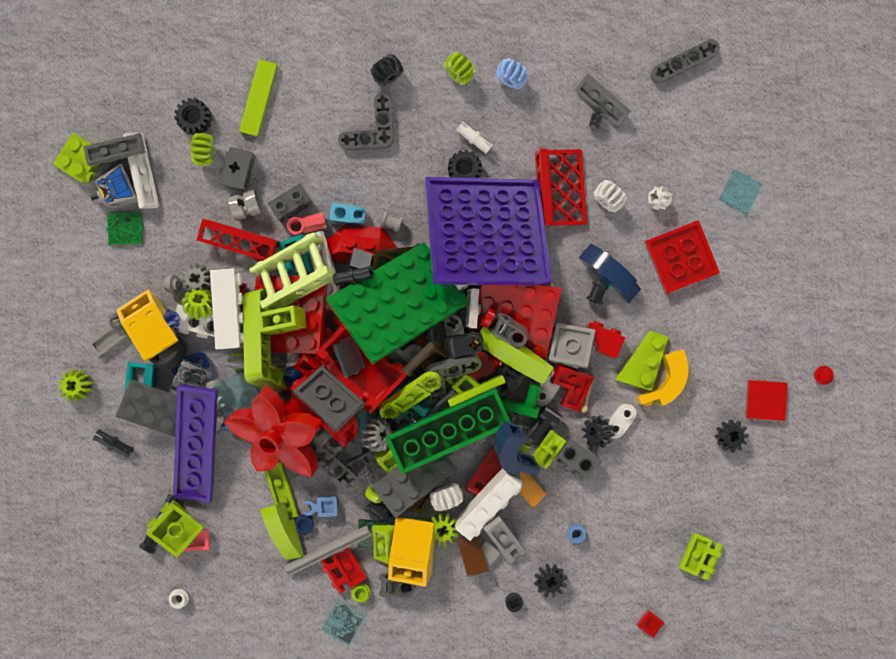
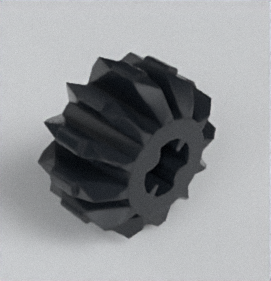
M391 54L386 57L383 56L382 59L373 64L370 70L374 81L379 86L391 84L404 71L399 58Z
M602 415L597 417L591 416L590 420L584 422L586 427L581 429L585 432L582 438H587V444H592L593 448H599V446L604 448L613 441L611 437L615 433L611 429L614 428V425H609L610 419H604Z
M729 419L728 424L724 421L721 422L723 428H716L720 433L716 434L715 438L720 439L717 445L722 446V450L727 451L729 449L730 452L734 453L736 449L742 450L741 444H748L744 440V438L749 437V434L744 433L747 428L745 426L741 427L740 421L734 423L733 420ZM730 433H732L734 439H731V437L729 436Z
M547 563L545 564L546 570H543L542 567L538 568L541 574L535 573L534 576L538 580L534 584L539 586L537 589L539 593L544 591V596L548 597L551 592L552 597L555 598L556 591L559 594L563 593L560 587L566 588L567 585L563 581L567 579V576L562 575L564 572L562 568L557 570L556 564H553L550 569ZM551 577H553L554 582L551 581L550 584H548L547 579L550 580Z

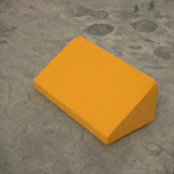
M520 472L519 475L522 482L520 493L534 508L546 493L530 474Z

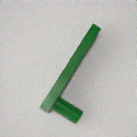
M530 383L525 403L500 397L505 410L537 419L540 407L536 405L542 386L537 383Z

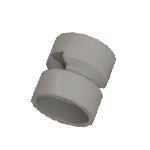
M255 190L244 192L243 196L238 194L228 197L229 207L235 221L246 219L247 215L255 216L262 214L261 204Z

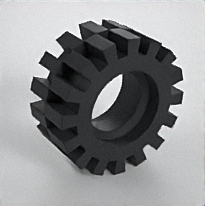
M187 98L188 101L182 100L183 104H178L177 107L179 109H175L174 112L177 115L174 116L177 125L187 134H200L203 130L206 132L208 130L206 127H210V121H212L209 108L197 98H194V100ZM192 110H197L200 113L199 121L193 124L187 121V114Z
M460 150L457 154L454 153L448 163L449 177L479 178L482 172V162L479 160V156L475 155L473 151L468 152V150L464 152ZM466 161L472 165V172L470 174L462 175L458 172L457 167L461 162Z

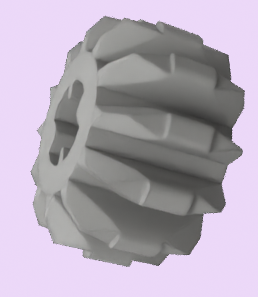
M194 263L193 267L187 266L188 272L182 271V274L186 276L181 278L180 281L186 282L183 285V289H188V293H191L192 288L197 291L201 287L205 291L207 286L211 287V283H209L211 281L209 276L211 269H206V265L202 264L199 266L198 263ZM196 276H200V278H198V280H200L199 283L194 282V280H197L195 279Z
M382 418L369 420V423L364 424L365 430L361 431L364 433L362 438L365 441L364 446L372 451L386 450V447L389 445L385 437L394 431L390 429L391 423L386 422Z

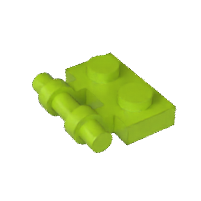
M693 532L678 567L695 576H698L700 570H703L701 578L709 581L711 574L714 575L716 570L714 567L718 558H721L723 554L721 551L724 545L716 542L714 549L710 548L713 540ZM707 553H708V554H710L711 556H710L709 561H708V563H707V565H706V564H703V563H704V560H705V558H706V556H707Z

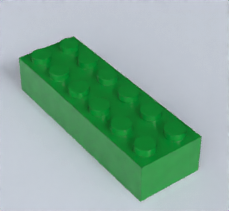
M496 388L461 404L445 408L389 433L385 438L401 474H404L497 432L504 421L509 423L511 421Z

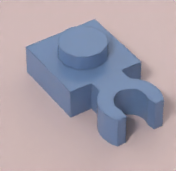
M337 496L317 497V503L313 500H306L304 502V505L309 504L312 507V510L305 511L304 515L309 516L314 512H318V517L338 516Z

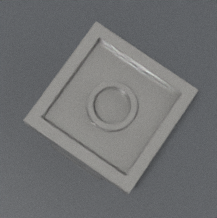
M557 323L549 362L559 363L579 370V367L588 369L594 346L595 330Z

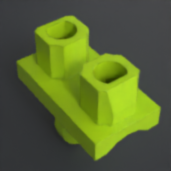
M550 430L532 456H534L539 465L547 470L567 441Z

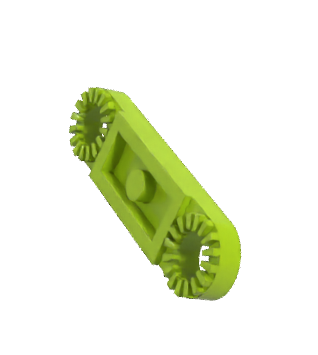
M426 372L380 404V416L385 419L396 418L401 412L404 413L429 396L432 391L438 390L441 386L440 375L436 372Z

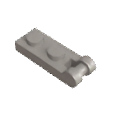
M500 516L483 527L510 564L515 561L514 558L526 553Z

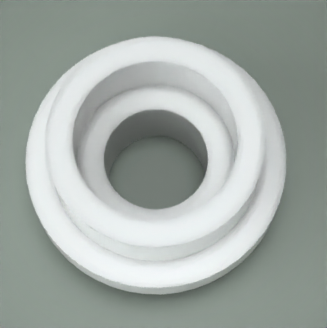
M176 589L169 596L170 605L176 609L185 607L189 601L188 593L183 589ZM177 595L182 597V601L177 600Z

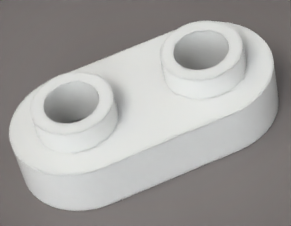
M552 371L545 384H540L542 386L540 393H545L546 397L543 400L538 398L537 405L544 406L548 404L559 389V385L549 382L555 371Z
M620 405L609 418V425H617L619 428L611 438H620L636 418V409L632 405ZM626 410L630 411L628 417L624 416V411Z

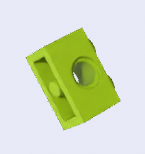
M293 305L258 313L260 333L274 335L307 328L305 310L301 307Z

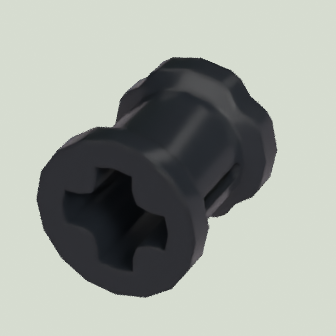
M593 281L592 290L586 299L602 305V298L609 286Z

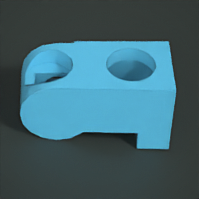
M331 203L329 223L365 225L366 209Z

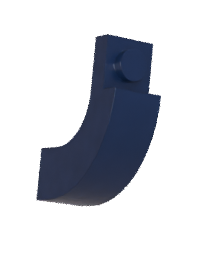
M590 244L578 257L589 270L606 280L624 301L630 303L641 290L636 283V278L616 259L599 247Z
M504 421L494 438V450L502 468L514 477H517L520 472L537 475L540 468L534 456L518 452L527 440L521 426Z

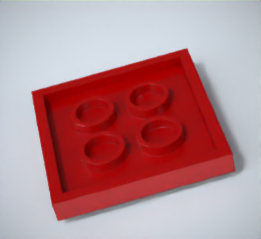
M699 220L644 241L665 294L720 273Z

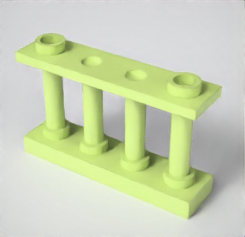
M316 233L307 234L298 242L250 268L251 273L262 277L268 295L266 299L260 301L262 309L270 311L283 308L333 281L335 271L323 265L317 248L318 245L324 243L322 237ZM310 250L316 270L307 275L301 255ZM294 259L300 279L291 284L285 264ZM278 268L284 287L275 293L269 273Z

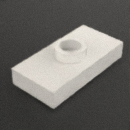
M469 289L467 291V298L470 303L466 306L465 327L467 329H476L477 318L481 312V304L478 303L479 289Z

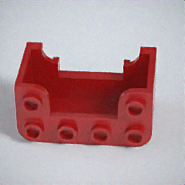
M345 326L341 327L315 355L316 362L320 366L325 367L365 403L363 408L369 413H373L407 377L402 370L404 366L400 363L390 364L387 356L372 365ZM347 340L348 345L343 351L341 343ZM352 345L354 346V354H357L355 358H352V360L354 359V361H356L354 363V367L351 361L349 360L353 352L350 355L346 354V350H349V347L351 348ZM339 349L341 350L340 352L343 353L342 357L337 353L339 352ZM343 363H351V365H348L347 367L342 365Z

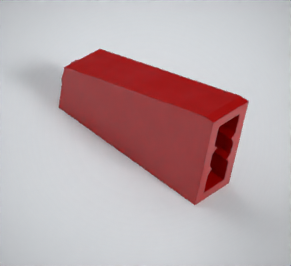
M304 375L301 379H297L292 384V397L310 415H313L314 417L320 419L311 409H309L300 399H298L293 394V391L307 379V377ZM354 416L337 432L322 420L321 426L344 448L358 435L357 419Z

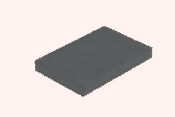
M323 366L317 369L293 391V394L335 432L340 430L365 406V403Z

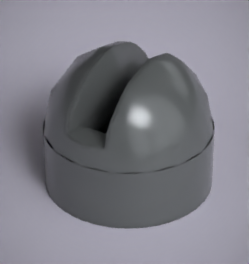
M113 314L109 320L111 328L115 330L122 329L123 326L120 320L113 322V320L119 319L118 314Z

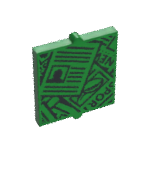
M141 212L107 214L108 228H106V231H108V245L143 243L142 230L144 227L142 226Z

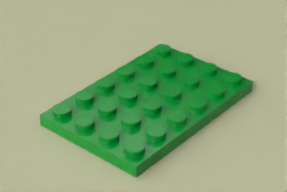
M425 242L374 270V278L350 284L326 300L372 365L470 303L462 290H458L455 285H433L430 249Z

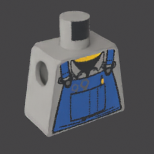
M121 164L98 178L95 183L99 191L90 194V198L95 205L104 201V204L110 208L138 202L130 173Z

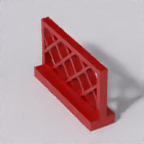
M539 149L535 152L536 179L539 181L545 228L549 226L587 225L582 149ZM570 154H577V163L574 166L566 160ZM549 155H556L561 160L556 167L550 162ZM563 162L571 169L566 176L557 169ZM572 171L578 175L579 181L575 185L567 178ZM554 172L562 178L557 186L551 181V175ZM564 181L572 187L567 195L559 188ZM574 190L580 195V200L577 203L568 197ZM555 191L564 197L559 204L552 199V194ZM565 200L573 206L569 213L560 207ZM558 209L565 217L562 221L554 222V212ZM575 209L581 213V221H575L570 216Z

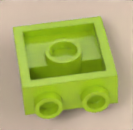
M72 132L52 165L88 185L89 182L94 180L95 172L101 164L87 165L83 146L91 145V143Z
M173 500L171 503L166 502L160 509L161 514L157 519L153 517L146 525L148 528L146 535L178 558L201 532L204 525Z

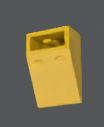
M149 289L116 310L122 326L145 362L179 341L161 299Z
M402 517L396 518L389 558L388 580L427 586L433 568L434 523Z

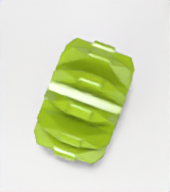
M460 52L450 54L443 64L449 77L460 85L469 83L476 73L474 65Z
M206 133L193 135L190 155L194 165L210 166L213 162L214 140L211 135Z
M200 287L199 290L195 291L192 288L191 293H185V298H182L183 312L190 319L195 317L198 321L200 317H203L206 320L207 315H213L212 294H210L208 289L203 291Z
M71 369L69 373L64 372L62 374L64 379L57 380L61 383V386L57 387V389L63 390L60 396L66 397L67 401L74 400L79 402L81 398H87L86 392L92 391L88 388L92 381H87L89 375H83L82 370L76 372L75 369Z
M442 513L438 514L439 520L434 516L431 518L434 523V540L437 539L436 546H439L441 541H443L444 547H447V540L453 544L455 541L452 536H459V533L454 531L455 525L453 524L456 522V519L452 518L449 521L450 514H446L445 519H442ZM446 526V530H448V532L444 531V533L441 534L440 529L438 530V528Z

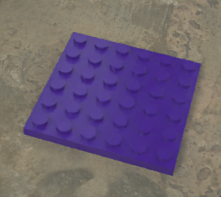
M425 178L433 285L551 284L552 278L538 179Z

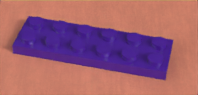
M182 384L177 386L173 497L207 503L213 500L217 389Z

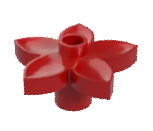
M266 385L254 398L251 409H238L224 420L226 426L236 436L254 444L250 450V458L256 472L271 470L276 467L279 461L293 472L303 476L312 477L318 469V459L309 443L319 431L322 420L308 414L295 399L282 401L277 393Z

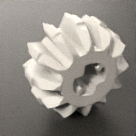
M604 180L594 191L595 199L610 212L620 210L627 200L625 193L612 181Z
M446 484L430 493V501L435 510H448L462 503L463 493L458 484Z

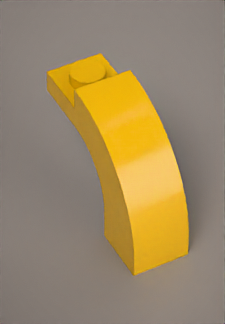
M684 349L663 355L662 360L666 369V377L663 384L656 390L636 396L637 404H644V407L655 404L656 400L658 405L663 406L673 401L681 393L688 378V361Z

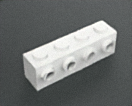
M234 268L210 270L215 349L244 348V332H242L243 312H241L240 305L243 304V295L239 291V285L242 284L241 274Z
M502 468L455 518V530L470 541L474 536H479L483 527L494 520L496 513L507 506L509 499L521 491V476L514 477Z

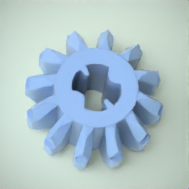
M507 58L499 63L495 76L509 88L521 89L527 81L529 72L521 63Z

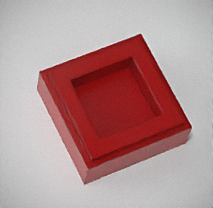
M647 609L636 625L654 638L665 622Z

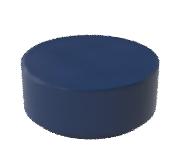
M301 514L295 519L297 532L307 534L313 529L314 520L310 515Z

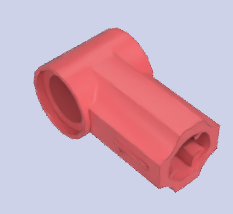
M323 212L301 218L294 217L287 223V228L292 236L327 229ZM296 223L302 225L301 230L298 232L292 231V226Z

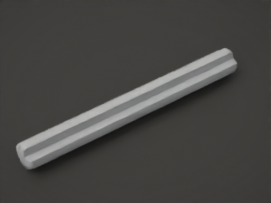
M364 526L285 565V573L291 576L370 537L371 530L368 526Z

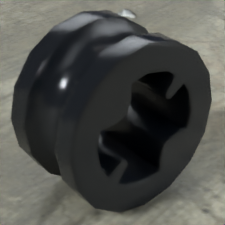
M594 109L589 126L594 125L598 129L604 112L598 113Z
M513 592L506 596L505 603L509 611L518 612L521 610L523 601L518 593ZM514 598H517V602H519V604H515L514 607H512L511 602H509V600H514Z

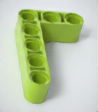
M259 289L243 295L244 376L247 383L261 389L267 385L274 392L288 390L292 386L291 376L287 372L271 366L270 334L260 333L258 313L266 311L262 309L260 301L266 299L268 295L265 289Z

